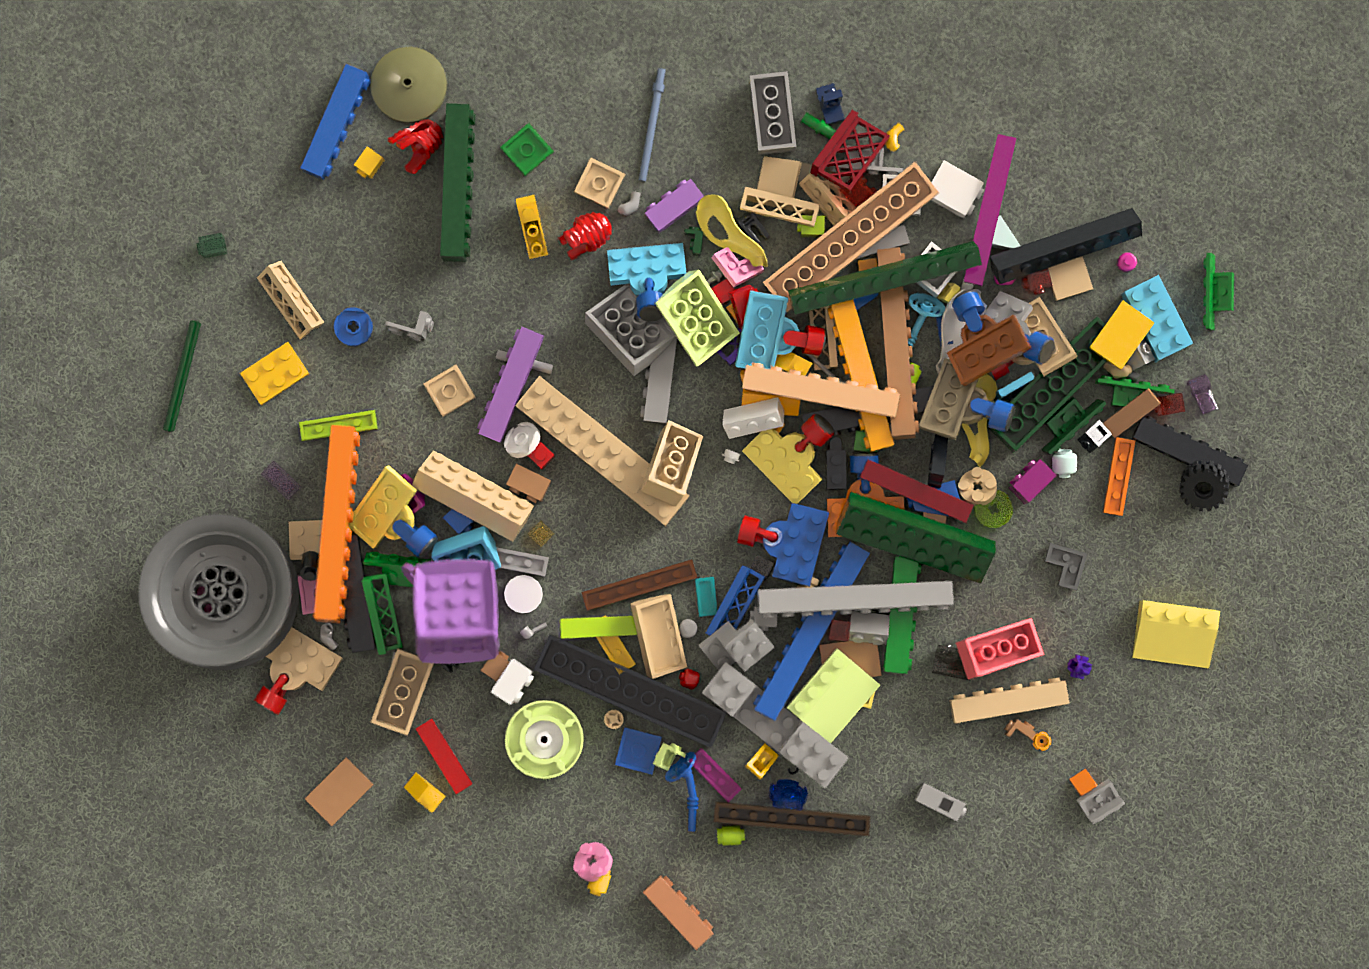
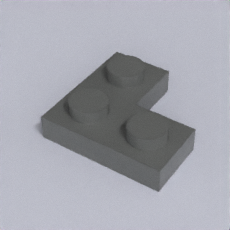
M1049 543L1044 562L1062 567L1058 586L1077 591L1087 553Z

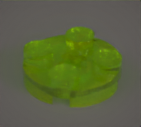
M997 490L995 498L986 505L975 504V517L985 527L998 528L1008 523L1011 519L1013 505L1007 494ZM993 504H996V508L999 509L998 513L994 512L993 514H991L990 509H988V507L993 506Z

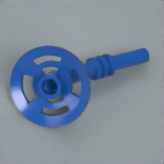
M688 752L685 758L681 756L669 768L665 779L668 782H673L682 777L686 778L689 797H687V800H689L687 802V809H689L688 831L693 832L696 831V809H698L697 805L699 802L697 801L699 798L696 795L693 774L691 773V768L696 760V754Z

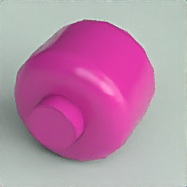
M1123 253L1117 260V266L1122 272H1130L1137 265L1136 257L1131 253Z

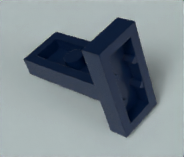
M834 83L816 88L825 123L830 125L844 121L845 118L840 105L843 98L841 89L836 90Z

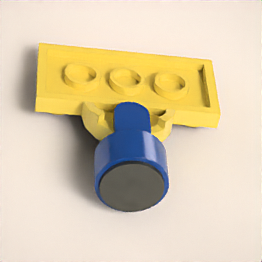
M386 466L355 509L353 523H349V528L373 549L379 545L384 536L392 540L402 538L407 543L406 548L418 558L424 557L438 540L437 535L427 526L423 525L417 528L414 525V515L407 504L417 490L390 466Z

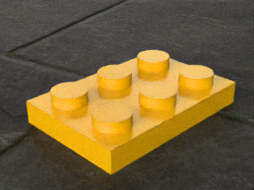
M287 342L240 374L260 405H263L309 375V372L290 343Z

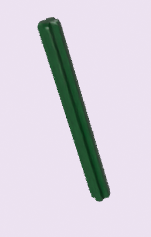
M193 320L189 323L163 430L168 432H174L201 326L200 322Z

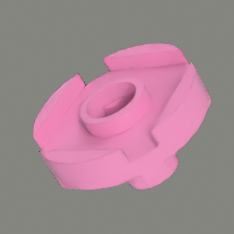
M584 843L575 857L573 869L582 879L593 882L599 880L598 877L601 875L605 876L612 865V856L609 850L601 843ZM595 859L596 863H592L590 866V861Z

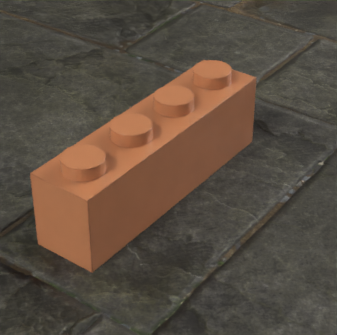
M660 875L643 893L697 950L713 935L711 930L713 926L706 919L702 921L698 916L700 912L694 905L689 906L685 902L687 898L680 890L676 892L671 887L674 884L667 876L663 878Z

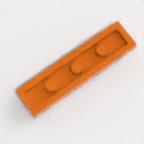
M1115 438L1103 513L1123 516L1135 440Z

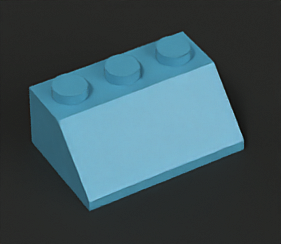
M485 526L436 542L433 547L431 557L434 562L482 560L491 561L494 569L501 568L494 538Z

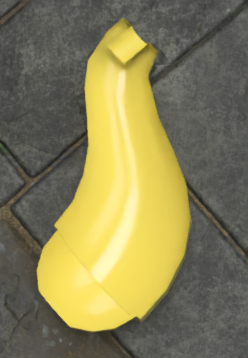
M714 194L706 195L700 199L696 215L698 223L707 238L717 246L724 249L729 247L732 252L749 259L753 267H767V258L764 250L737 226L727 202L719 195ZM714 215L724 226L729 239L719 240L708 230L707 224L710 217Z
M986 374L979 378L976 387L986 393L987 401L994 403L997 385L995 380ZM983 418L977 422L978 433L976 435L973 434L968 424L962 423L971 446L969 457L979 467L985 463L990 452L987 430L988 418Z

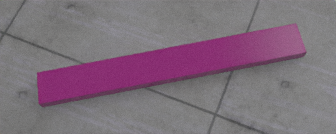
M997 135L973 241L979 247L982 265L966 269L964 283L981 287L983 285L1016 143V138Z

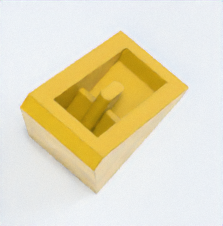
M764 743L747 762L745 767L761 779L779 755Z

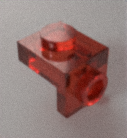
M1182 393L1156 397L1161 402L1160 405L1154 408L1158 416L1186 412Z

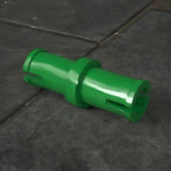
M808 112L805 113L801 120V123L815 130L814 133H820L828 139H831L837 131L825 124L823 119L820 121Z

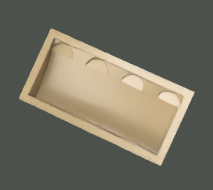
M671 594L630 603L646 675L654 679L686 668V659Z

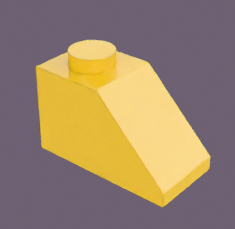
M417 772L404 787L430 812H434L446 797Z

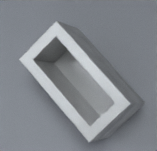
M852 611L849 619L848 640L855 643L886 644L890 615L861 614L860 612Z

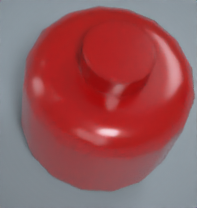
M689 668L685 669L679 675L680 685L690 690L695 689L699 683L700 674Z

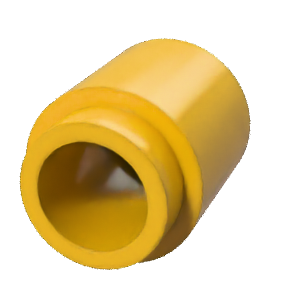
M611 870L605 876L601 875L598 877L599 880L589 881L587 888L590 889L591 894L601 896L602 893L606 894L611 878Z

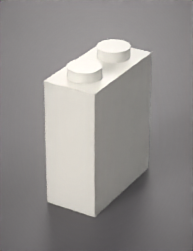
M943 161L932 181L939 194L931 201L962 218L966 214L970 216L975 207L972 203L975 198L979 199L985 190L981 188L984 182Z

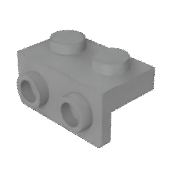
M1109 779L1076 799L1083 813L1092 824L1102 821L1104 817L1119 810L1125 804Z

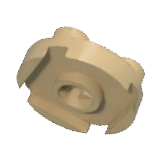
M974 467L966 472L958 483L962 500L974 506L975 504L986 505L990 503L997 493V483L994 475L980 467ZM976 484H981V490H973Z

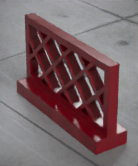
M853 109L814 160L810 174L815 177L819 174L849 193L890 138V135L859 118V113ZM859 124L866 129V133L857 134L855 128ZM877 135L883 138V140L879 143H873L871 136ZM868 137L869 144L860 145L858 138ZM855 139L856 146L847 147L846 140ZM871 148L872 155L863 157L861 150ZM858 150L860 158L850 159L848 152ZM845 152L846 160L837 161L835 155ZM861 162L862 169L853 171L851 163ZM848 164L849 171L840 173L838 165ZM835 166L836 173L829 174L824 170L826 167ZM851 176V184L847 185L842 182L841 177Z

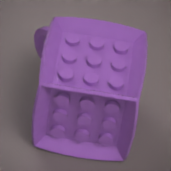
M449 560L419 564L415 567L405 563L401 567L404 576L414 586V614L417 631L416 651L421 662L468 663L495 659L499 651L495 569L491 561Z

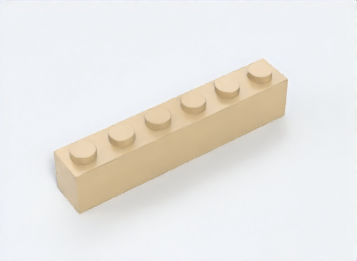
M1060 677L1048 679L1049 683L1041 684V681L1029 682L1030 686L1022 687V684L1011 685L1010 690L1003 691V687L991 689L992 693L984 694L983 690L972 692L973 696L965 697V694L954 695V699L949 700L953 723L1070 704L1066 681H1060Z

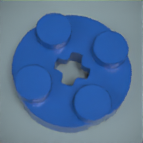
M359 308L343 310L334 322L336 336L348 346H359L366 343L373 331V323L369 315ZM352 322H356V325L359 326L355 332L348 329Z

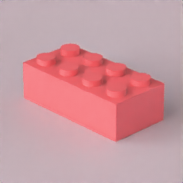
M1032 618L956 643L968 680L1044 655Z

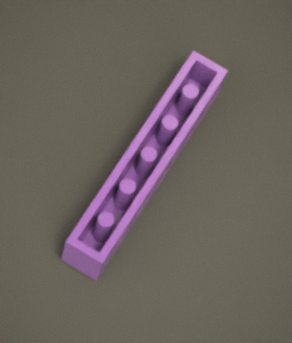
M524 327L516 330L513 338L516 342L514 347H510L507 352L506 358L509 359L506 366L502 365L499 372L501 379L493 387L492 393L494 396L492 401L488 400L484 411L487 413L485 418H481L477 429H480L478 434L497 442H502L544 335Z

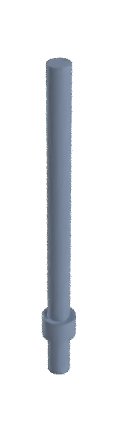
M658 68L656 82L653 83L652 91L654 94L639 181L646 182L661 93L664 92L665 69Z

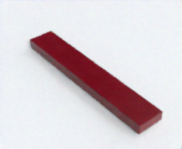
M868 459L860 475V478L964 523L967 522L974 506Z

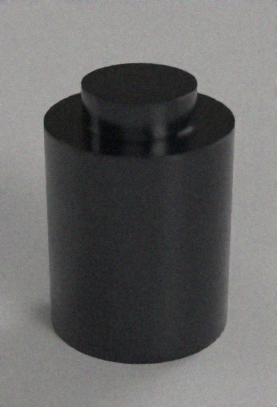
M307 551L302 555L300 575L303 579L313 581L318 578L319 553Z

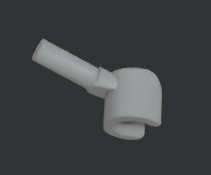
M546 622L532 630L526 626L520 634L524 639H529L535 633L548 626Z

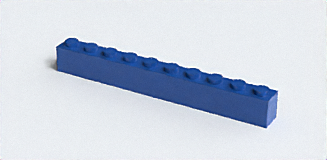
M849 542L848 545L843 544L838 553L841 555L838 562L834 560L829 569L832 573L829 578L825 577L819 587L852 586L870 553L852 542ZM833 611V615H821V612H813V616H802L801 621L803 624L800 629L796 627L791 636L793 638L791 645L786 644L781 654L784 655L782 661L779 662L777 660L772 669L775 672L771 679L767 678L762 687L765 689L762 696L758 694L753 702L756 712L772 721L776 720L837 611Z

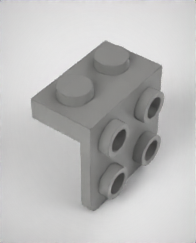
M420 311L415 329L388 321L385 323L388 331H391L392 334L402 336L404 333L410 339L420 341L421 338L426 340L428 332L432 331L434 325L432 317L423 311Z

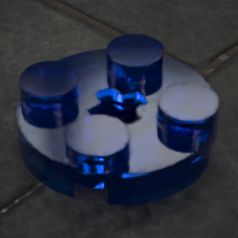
M790 779L777 780V784L773 785L772 783L770 785L769 798L773 802L772 805L774 807L793 808L795 810L803 809V805L807 802L808 790L805 786L802 788L799 786V782Z

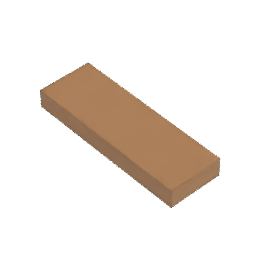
M1148 388L1105 420L1103 424L1112 433V436L1116 438L1160 405L1161 402Z

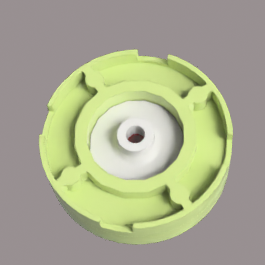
M550 700L532 702L518 710L508 724L505 738L506 750L513 764L526 775L542 779L557 777L568 771L580 757L584 743L583 729L577 716L565 705ZM543 736L548 738L546 743L542 741Z

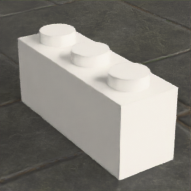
M778 397L726 409L723 414V427L729 439L784 426V409Z

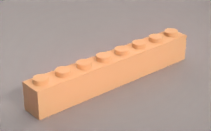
M752 363L751 366L746 365L742 386L746 390L896 418L900 394L896 393V389L885 388V391L878 390L877 386L866 384V387L858 386V382L847 380L846 383H840L838 378L828 377L827 380L820 379V375L809 373L808 376H803L800 371L790 370L787 373L782 372L780 367L771 366L770 369L763 368V364Z

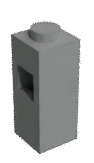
M923 782L914 799L956 821L959 818L962 819L967 810L965 803Z

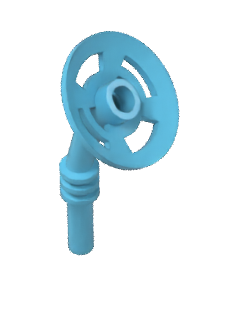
M924 293L912 294L908 300L909 305L919 313L911 330V339H908V346H912V348L918 339L917 335L926 317H940L945 310L944 304L939 299Z

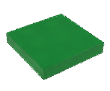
M529 123L500 147L524 176L528 175L554 152Z

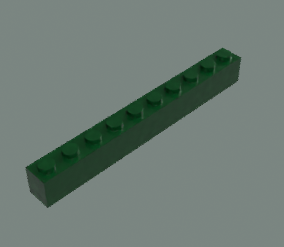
M972 241L788 290L791 307L796 315L980 266L982 262L979 247Z

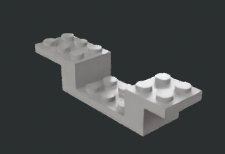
M725 662L702 693L817 783L826 788L849 757L784 707L775 721L756 712L753 702L757 695L762 696L764 691Z

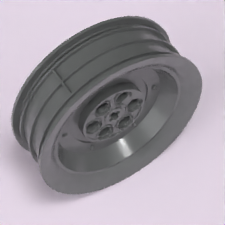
M224 514L195 517L167 532L148 555L139 582L141 613L145 624L155 640L174 656L196 666L211 670H235L252 665L268 656L281 644L289 633L295 621L299 605L298 577L294 564L285 549L277 540L255 524L239 517ZM216 571V577L213 580H209V573ZM234 572L235 579L228 582V575ZM204 586L205 591L203 595L198 596L197 589ZM218 589L222 591V596H219L217 593ZM238 590L243 591V596L240 599L235 598V593ZM207 604H212L210 613H205L204 611ZM230 605V614L224 615V608Z

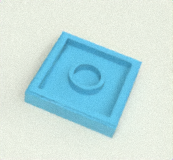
M1032 372L998 390L995 396L996 400L1005 397L1034 379Z

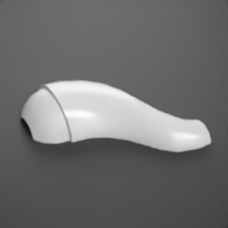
M962 289L954 295L944 310L941 322V356L936 365L938 374L944 359H949L947 352L963 343L961 328L965 326L966 322L958 320L952 303L956 297L963 293L977 292L985 307L984 312L981 314L984 315L987 305L983 302L981 291L978 289Z

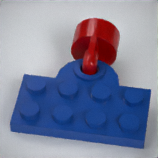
M792 503L787 521L774 522L766 529L760 528L761 519L744 515L739 524L736 541L739 544L754 547L756 542L764 544L766 552L771 557L777 559L772 578L810 587L829 512Z

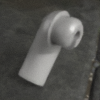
M632 191L630 201L624 205H619V214L628 216L637 211L641 193Z

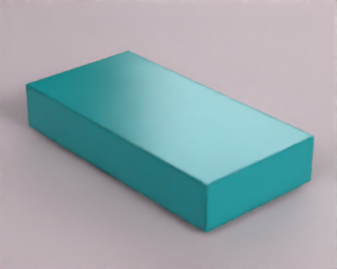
M714 577L695 579L699 617L716 615L718 609Z

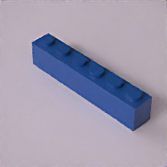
M348 64L345 65L301 165L302 171L323 180L325 176L328 177L330 175L332 160L337 159L340 152L339 144L341 141L344 142L348 132L346 128L348 124L351 125L354 121L355 114L353 112L356 107L361 105L363 89L367 90L370 84L367 72Z

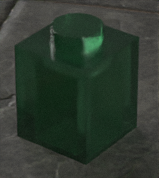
M222 233L198 237L197 250L204 258L227 254L225 238Z

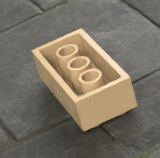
M668 420L660 432L641 491L673 506H677L685 494L703 436Z
M397 649L371 723L408 735L434 663L421 662L418 655Z

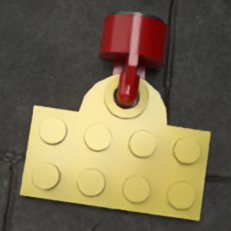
M813 414L801 426L804 434L794 432L782 437L775 429L761 431L742 450L768 479L795 504H798L823 480L810 466L816 452L813 445L823 446L834 435V429L819 414Z

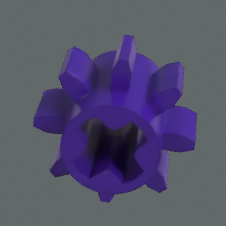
M1075 655V658L1070 659L1067 668L1071 672L1070 676L1084 679V676L1089 675L1092 666L1088 662L1089 658Z

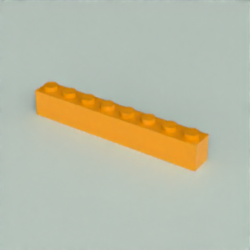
M854 300L830 305V308H827L829 319H833L835 324L832 330L834 337H838L840 345H837L839 355L844 356L845 363L842 365L845 375L849 374L850 381L858 382V386L866 387V384L877 386L878 389ZM859 411L861 419H858L860 430H864L866 435L863 438L865 448H869L870 452L894 446L886 416Z

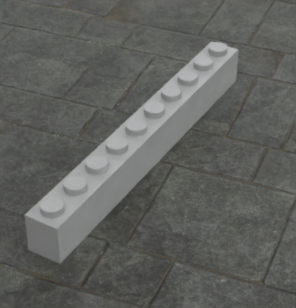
M952 581L758 590V615H763V618H774L775 614H782V617H794V613H802V616H813V612H821V615H833V611H840V614H852V610H860V613L864 614L871 613L872 609H879V613L891 612V609L898 608V612L910 611V608L915 607L918 608V611H927L929 607H937V610L949 609L948 606L953 605Z

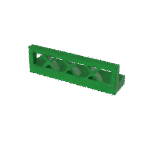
M381 573L364 577L362 584L378 654L382 655L386 654L389 650L403 648L387 574ZM383 578L384 587L379 591L374 588L372 580ZM380 596L388 600L389 605L385 610L377 604ZM385 614L392 618L393 623L390 628L382 624L381 619ZM391 633L396 636L398 644L387 646L385 638Z

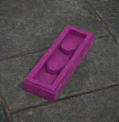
M700 748L695 753L696 760L693 767L729 802L742 788Z

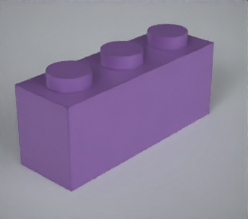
M691 179L681 181L676 186L677 189L672 193L668 191L661 197L662 200L656 204L654 202L646 208L645 216L658 233H661L696 207L700 199L704 197Z

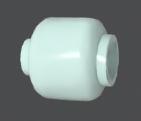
M1059 449L1052 456V471L1059 474L1060 478H1069L1070 474L1077 471V455L1072 453L1070 449Z

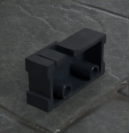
M935 434L934 441L931 444L929 463L931 473L928 474L927 485L941 489L945 475L948 438Z

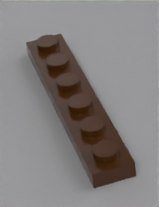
M691 559L581 593L586 610L588 611L696 579L697 574Z

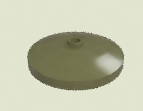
M402 47L387 53L377 63L371 77V92L376 105L386 116L398 122L415 123L429 118L440 108L447 92V79L443 67L432 54L420 48ZM407 80L411 82V84L408 86L405 83V81Z

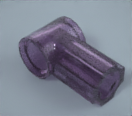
M1206 374L1186 382L1187 386H1190L1192 391L1190 393L1195 397L1202 415L1218 409L1211 392V383Z

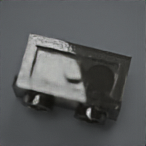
M947 644L938 645L934 655L932 673L968 680L958 649Z

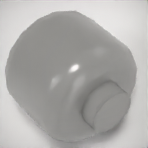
M685 619L679 624L681 636L691 638L697 633V625L693 620Z

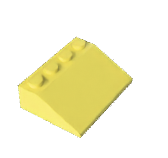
M1145 600L1139 601L1132 658L1209 668L1218 631L1220 611Z

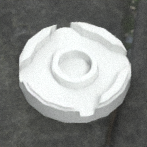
M529 422L518 424V427L512 428L505 437L504 447L506 451L515 458L529 455L539 444L540 431L534 424Z
M521 575L509 581L506 585L504 596L507 605L512 610L519 613H529L540 605L543 593L542 587L537 580L527 575Z

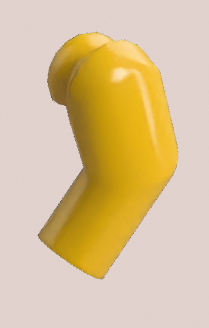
M897 123L886 133L890 135L886 143V147L890 151H896L899 148L897 136L904 130L900 123Z

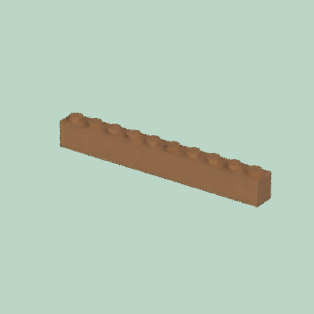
M900 247L877 249L878 266L905 259V254L900 252ZM901 286L880 292L888 388L896 389V393L900 394L896 418L890 417L893 440L916 438L915 432H919L918 421H914V414L918 413L917 402H913L912 395H916L915 383H911V376H915L914 364L910 365L909 357H913L912 346H908V339H911V327H907L906 320H910L909 308L905 309V302H908V291L904 290V287Z

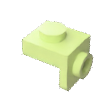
M663 743L655 756L653 764L669 771L676 754L684 758L686 754L681 752L682 747L671 743L669 746Z

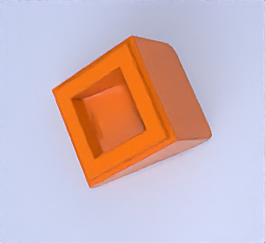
M1086 769L1069 779L1080 796L1098 786Z

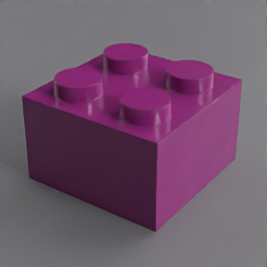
M1033 459L1023 468L1025 472L1022 475L1020 473L1017 474L1009 482L1011 486L1008 489L1023 504H1027L1057 475L1041 459L1037 461Z

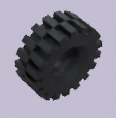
M1201 460V464L1195 461L1193 462V467L1189 464L1186 470L1182 472L1179 493L1181 492L1182 500L1185 499L1187 506L1191 504V508L1194 510L1196 507H1199V511H1203V508L1211 511L1213 506L1217 509L1219 508V503L1222 505L1225 502V498L1227 499L1229 477L1226 476L1225 469L1221 470V465L1217 464L1214 466L1213 461H1210L1209 464H1206V460ZM1203 481L1208 482L1212 485V489L1203 492L1197 489V484Z

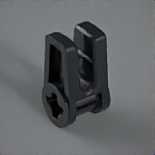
M746 211L740 218L734 219L742 232L758 243L759 246L760 241L750 227H755L760 237L762 236L764 240L770 238V235L759 222L755 213Z

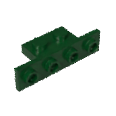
M1075 398L1069 399L1045 422L1055 437L1041 450L1050 455L1056 453L1065 441H1069L1075 436V432L1079 428H1083L1089 423V419L1101 413L1107 403L1096 399L1084 410Z

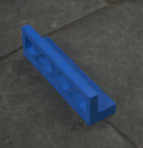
M742 566L708 627L706 634L710 636L723 626L725 618L730 624L735 622L733 627L737 630L765 576L747 566ZM750 573L759 578L756 585L748 587L747 578ZM747 591V602L739 604L738 594ZM737 608L739 617L736 620L730 621L728 615L730 609Z

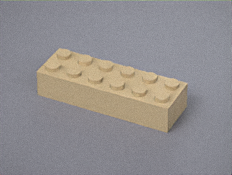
M434 450L419 468L412 484L415 489L512 542L526 524L534 507L527 500L512 494L510 491L501 488L492 481L479 476L477 473L468 470Z

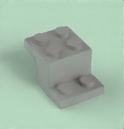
M753 619L737 631L728 621L698 645L718 671L725 662L730 666L737 662L745 672L774 648Z

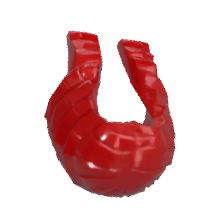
M426 119L415 123L414 126L394 133L392 137L388 138V142L390 144L396 143V146L401 150L411 145L413 157L404 168L407 172L415 174L418 170H421L422 165L426 164L431 154L439 149L443 140V132L436 122Z
M595 212L591 214L586 213L576 217L573 227L564 231L563 235L559 236L558 239L563 246L568 243L572 248L567 252L572 261L585 252H595L602 245H605L612 234V226L608 218L603 214Z

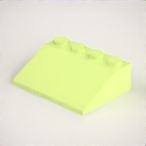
M700 270L686 273L655 302L696 367L740 334Z
M836 647L789 702L787 708L815 732L832 743L880 687V684Z

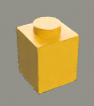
M366 147L354 164L357 169L356 173L363 178L368 176L372 179L385 160L372 149Z

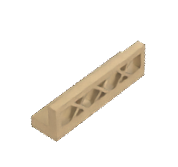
M809 173L799 183L812 201L820 204V210L833 226L857 208L839 186L825 178L823 181L818 176L815 177ZM830 189H833L836 195H833L830 192ZM842 203L848 207V210L842 206Z
M745 187L740 210L810 227L815 226L820 209V204ZM746 200L758 203L754 207L745 206ZM763 205L776 207V209L773 211H766ZM782 209L793 211L796 213L787 216L783 213ZM800 214L813 216L812 221L804 220Z
M282 261L269 265L257 277L299 339L304 338L311 330L320 327L324 323ZM267 274L271 278V284L265 279ZM277 291H280L282 294V300L277 296ZM288 306L292 308L293 315L289 313ZM299 322L306 328L304 331L300 329Z
M830 306L822 307L819 311L815 309L816 315L814 317L813 310L809 311L811 326H815L814 319L818 315L825 319V325L822 328L826 327L827 343L824 349L827 347L828 353L824 350L822 353L828 357L829 365L824 366L827 369H836L838 367L836 340L832 330L834 321L829 319L827 308H830ZM814 363V370H822Z

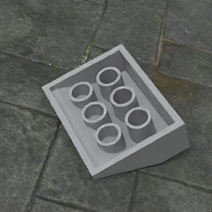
M625 284L585 312V324L629 372L635 376L648 367L677 337L664 317L653 322L644 321L638 317L637 296L632 292L630 284Z

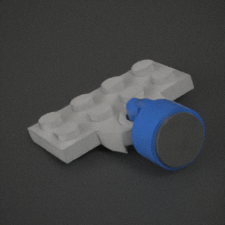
M1000 291L984 315L986 314L994 319L996 323H999L1014 314L1031 346V349L1024 352V357L1040 365L1046 363L1053 354L1055 347L1054 339L1038 331L1031 334L1024 321L1033 310L1032 305Z

